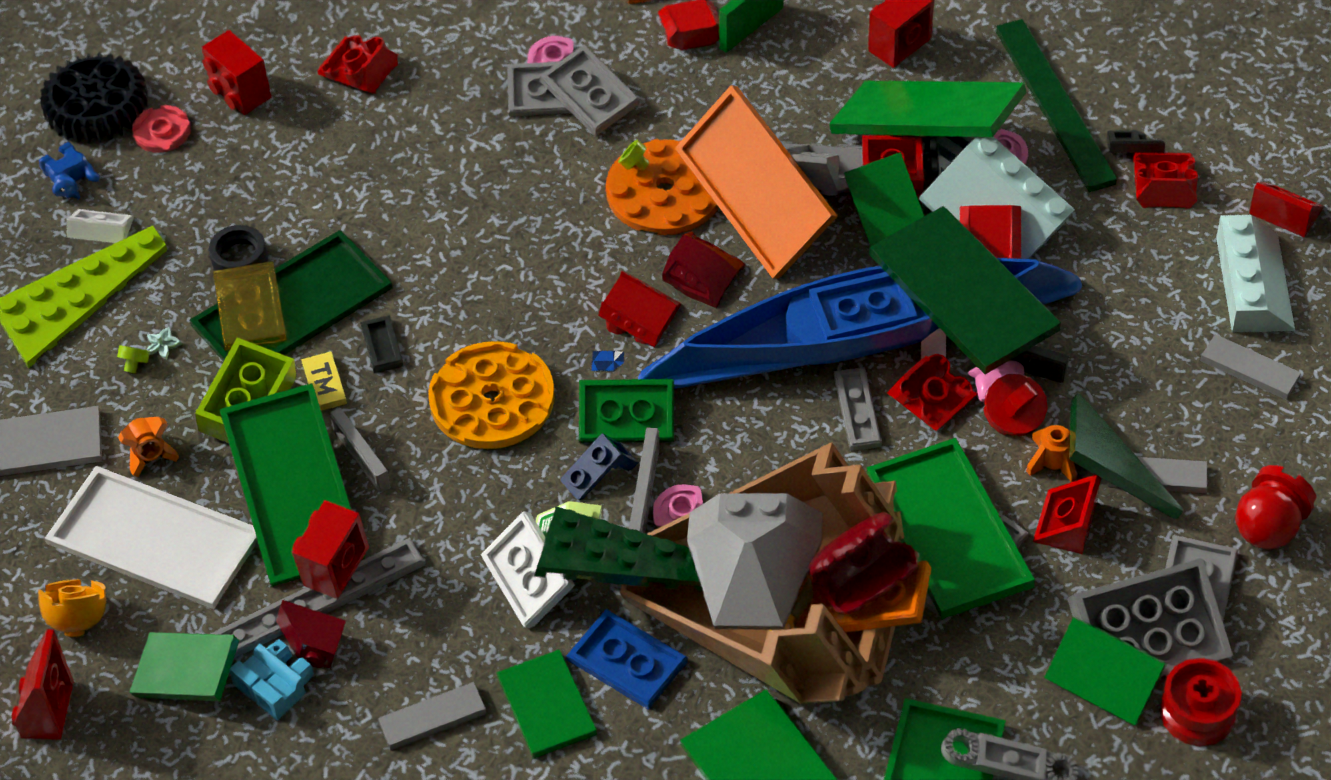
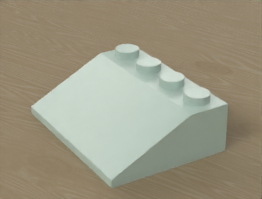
M976 137L919 197V200L932 212L944 206L959 221L960 206H1021V259H1030L1064 225L1075 210L995 137Z

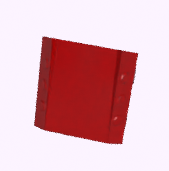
M693 0L666 5L658 11L661 25L666 31L667 45L671 48L686 50L714 45L719 41V15L713 2L709 0Z
M345 36L319 67L317 74L375 94L377 88L394 67H397L398 54L387 48L382 37H373L365 42L361 36Z
M1135 153L1133 155L1136 199L1142 208L1184 207L1185 209H1190L1197 202L1198 173L1194 170L1195 159L1191 153Z
M960 206V222L996 258L1021 259V206Z
M621 271L620 277L604 302H601L598 316L606 320V328L609 332L614 334L628 332L634 336L636 342L644 345L649 344L655 348L680 308L681 303L631 274Z
M941 354L923 357L887 392V394L935 431H938L977 395L966 378L961 376L955 377L949 372L950 362Z

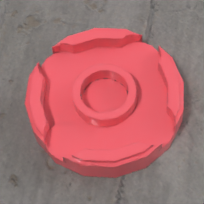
M162 105L160 106L161 109L153 110L152 107L145 110L133 123V137L137 145L145 151L154 153L168 152L178 148L186 142L190 135L191 125L186 113L178 107Z

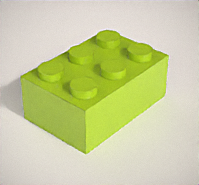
M237 337L195 412L198 431L229 443L219 409L291 389L297 378L295 360Z

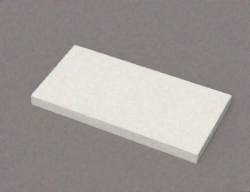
M95 466L45 537L48 545L211 609L216 607L258 542L253 525Z

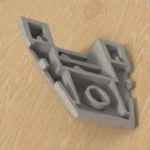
M780 141L817 189H821L822 195H839V192H850L843 173L863 166L862 146L838 144L837 146L820 145V143L793 144L791 141Z
M720 493L689 513L687 542L714 629H784L799 596L800 586L810 571L809 563L822 545V512L789 494Z

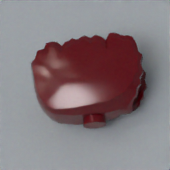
M889 513L875 514L846 530L824 546L810 561L809 569L813 580L816 583L819 582L825 596L837 612L850 615L853 612L861 611L867 603L887 595L889 590L893 589L899 581L907 580L919 567V554L912 545L894 541L884 531L895 521Z

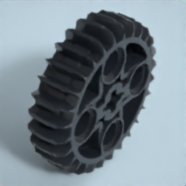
M100 52L97 57H91L88 53L87 58L80 59L77 56L76 61L72 63L66 60L65 67L57 66V73H49L50 80H45L44 88L40 90L42 112L51 130L55 129L58 136L64 134L66 140L74 136L77 143L82 137H85L88 144L93 137H96L100 143L102 136L107 135L112 140V133L116 131L123 136L122 128L132 129L131 121H135L139 114L145 111L144 106H148L146 83L138 67L133 66L130 60L124 61L122 56L114 59L112 53H109L106 57H103ZM129 86L130 91L124 90L125 87ZM60 102L63 103L61 108L58 106Z

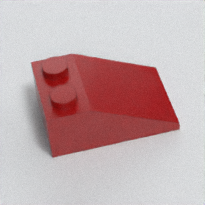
M54 629L46 630L28 663L25 677H21L19 682L20 700L18 706H14L12 711V725L16 726L21 738L61 740L74 680Z

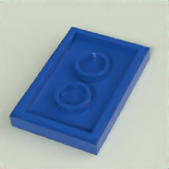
M608 609L601 614L566 655L567 661L648 710L688 662L687 656Z

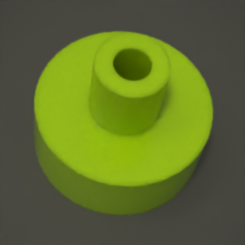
M638 139L635 140L624 151L618 162L627 170L636 165L643 171L650 163L643 156L647 147Z
M119 345L117 357L126 359L124 371L136 373L138 362L148 363L150 351Z

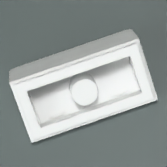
M78 209L67 219V237L117 243L127 238L134 216Z

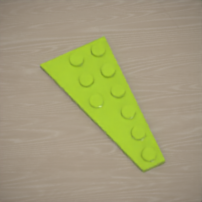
M151 226L0 297V324L27 367L30 368L37 362L36 359L43 353L54 348L63 336L69 331L75 330L102 307L110 296L116 291L122 290L131 278L137 273L143 272L167 251V246L154 226Z

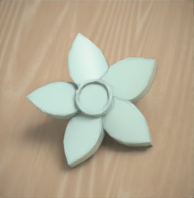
M168 327L161 330L160 334H147L151 345L146 350L150 351L149 355L159 351L160 356L167 360L169 349H175L182 343L178 338L172 336V332Z

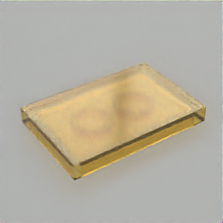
M273 261L213 271L225 350L231 349L237 337L256 345L287 340Z

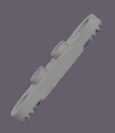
M965 729L952 730L943 740L941 746L945 759L955 766L1013 780H1076L1079 774L1076 762L1072 761L1070 756L1067 757V754L1049 752L1044 748L983 733L975 734L967 732ZM953 741L964 743L968 753L963 755L961 753L957 754V751L954 752L953 744L951 743ZM1053 765L1062 766L1067 771L1068 777L1063 779L1059 777L1058 779L1057 775L1054 776L1055 773L1052 772L1053 768L1051 767Z

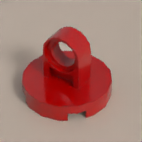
M1006 374L996 379L985 393V407L983 408L987 421L997 432L1003 435L1025 436L1034 432L1045 420L1048 406L1044 391L1032 378L1022 374Z

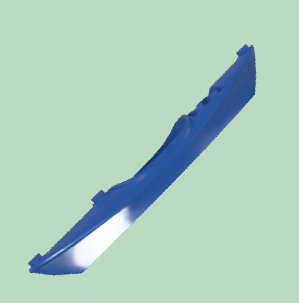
M997 258L1042 304L1073 296L1082 288L1081 279L1077 275L1060 267L1036 259ZM880 266L868 267L833 275L795 287L736 312L693 334L672 351L644 368L640 372L638 379H674V389L808 364L818 365L840 362L919 343L939 329V327Z

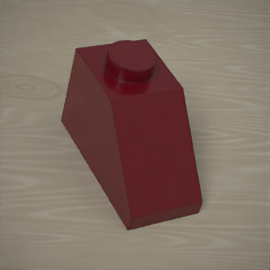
M282 600L276 621L298 659H305L315 668H331L346 620Z

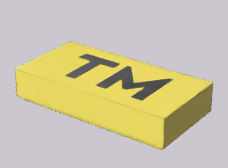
M332 352L301 359L308 384L313 383L321 411L347 404Z

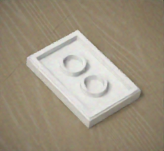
M523 511L481 556L523 627L529 629L535 626L575 584L572 580L563 579V574L547 573L545 578L534 577L546 537L531 513Z

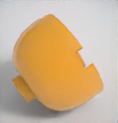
M65 580L45 585V592L41 589L38 590L41 615L47 625L57 631L64 632L65 636L77 637L84 635V630L94 627L102 619L106 610V587L104 584L92 580L91 586H81V580Z

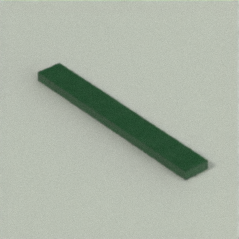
M1018 19L996 25V34L1088 192L1116 185L1117 178L1024 20Z

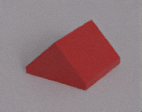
M1257 182L1254 187L1249 214L1305 237L1324 206L1274 184Z
M1093 475L1049 489L1033 542L1083 554L1098 502L1101 477Z

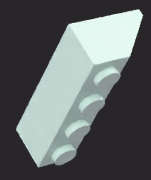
M1252 215L1220 216L1216 238L1232 333L1295 331L1278 234Z

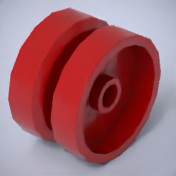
M1205 658L1188 659L1174 666L1166 678L1161 702L1160 715L1163 725L1173 737L1185 744L1207 746L1214 745L1227 738L1234 728L1242 691L1238 678L1228 667L1215 660Z

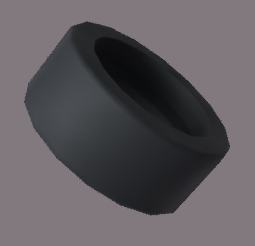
M233 225L222 229L211 239L208 248L213 270L221 278L229 281L251 279L261 273L267 265L268 252L264 237L257 229L247 225ZM249 244L256 249L252 256L239 262H229L221 258L223 251L232 245Z

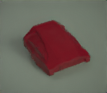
M688 232L683 234L669 254L662 272V279L676 290L681 291L685 296L717 308L722 296L737 273L744 269L745 263L738 257L730 255L710 242L695 236L694 232Z

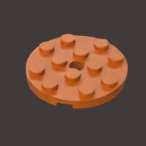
M653 139L650 142L643 143L647 147L643 156L650 161L643 171L636 165L627 170L618 162L620 157L611 166L606 178L607 201L612 212L627 226L638 231L656 232L658 235H673L695 229L708 221L717 212L719 206L676 151L675 147L681 141ZM660 183L673 185L669 190L658 188Z

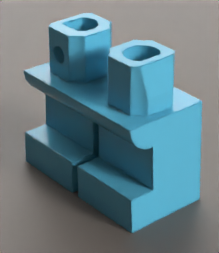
M280 639L267 648L259 643L254 649L253 656L244 663L237 661L230 669L233 684L250 699L256 701L262 709L277 721L305 694L304 685L314 675L311 664L303 658H299L290 667L284 664L292 657V653L288 646Z

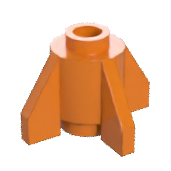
M137 418L120 432L118 436L120 442L130 446V471L133 476L139 477L145 466L144 461H153L160 455L163 458L177 462L179 455L176 450L162 438V434L168 426L164 418Z
M1052 425L1034 432L1032 440L1039 448L1028 463L1026 472L1031 476L1045 466L1053 470L1061 469V472L1070 482L1076 480V468L1074 462L1069 459L1070 430L1063 426Z

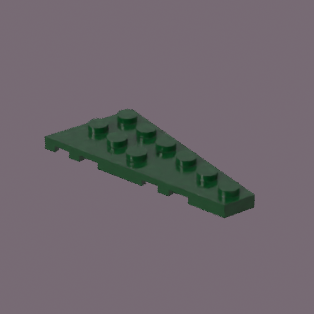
M555 507L534 577L545 578L547 573L563 574V579L576 580L577 575L593 577L599 583L648 587L650 582L665 583L666 589L678 590L679 585L695 586L698 591L703 592L689 547L674 543L668 539H661L641 533L635 529L615 525L603 519L586 516L574 510Z

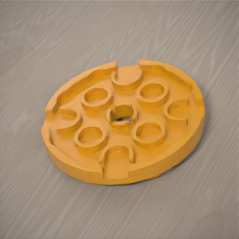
M500 341L481 342L456 351L445 359L446 364L438 373H434L429 385L430 411L439 429L452 440L479 449L504 448L529 438L545 424L552 412L555 399L553 378L544 361L534 352L529 354L518 349L517 344ZM489 391L500 393L495 397L494 401L484 396Z

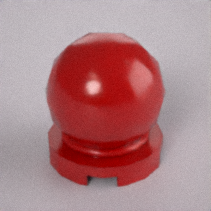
M1268 465L1261 468L1252 482V488L1242 496L1237 506L1235 521L1240 536L1253 547L1273 550L1287 545L1294 539L1299 531L1302 520L1308 518L1314 509V502L1317 499L1314 489L1302 476L1298 475L1295 479L1289 474L1283 473L1284 467Z

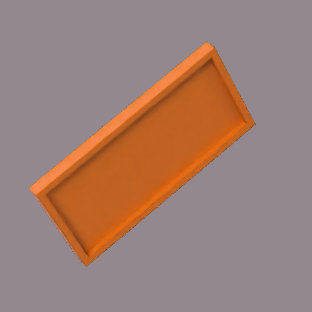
M731 85L675 147L676 151L773 279L780 278L838 217L738 86Z

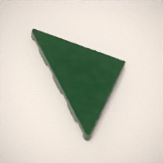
M1076 393L1071 400L1069 459L1173 519H1178L1183 512V508L1084 397Z

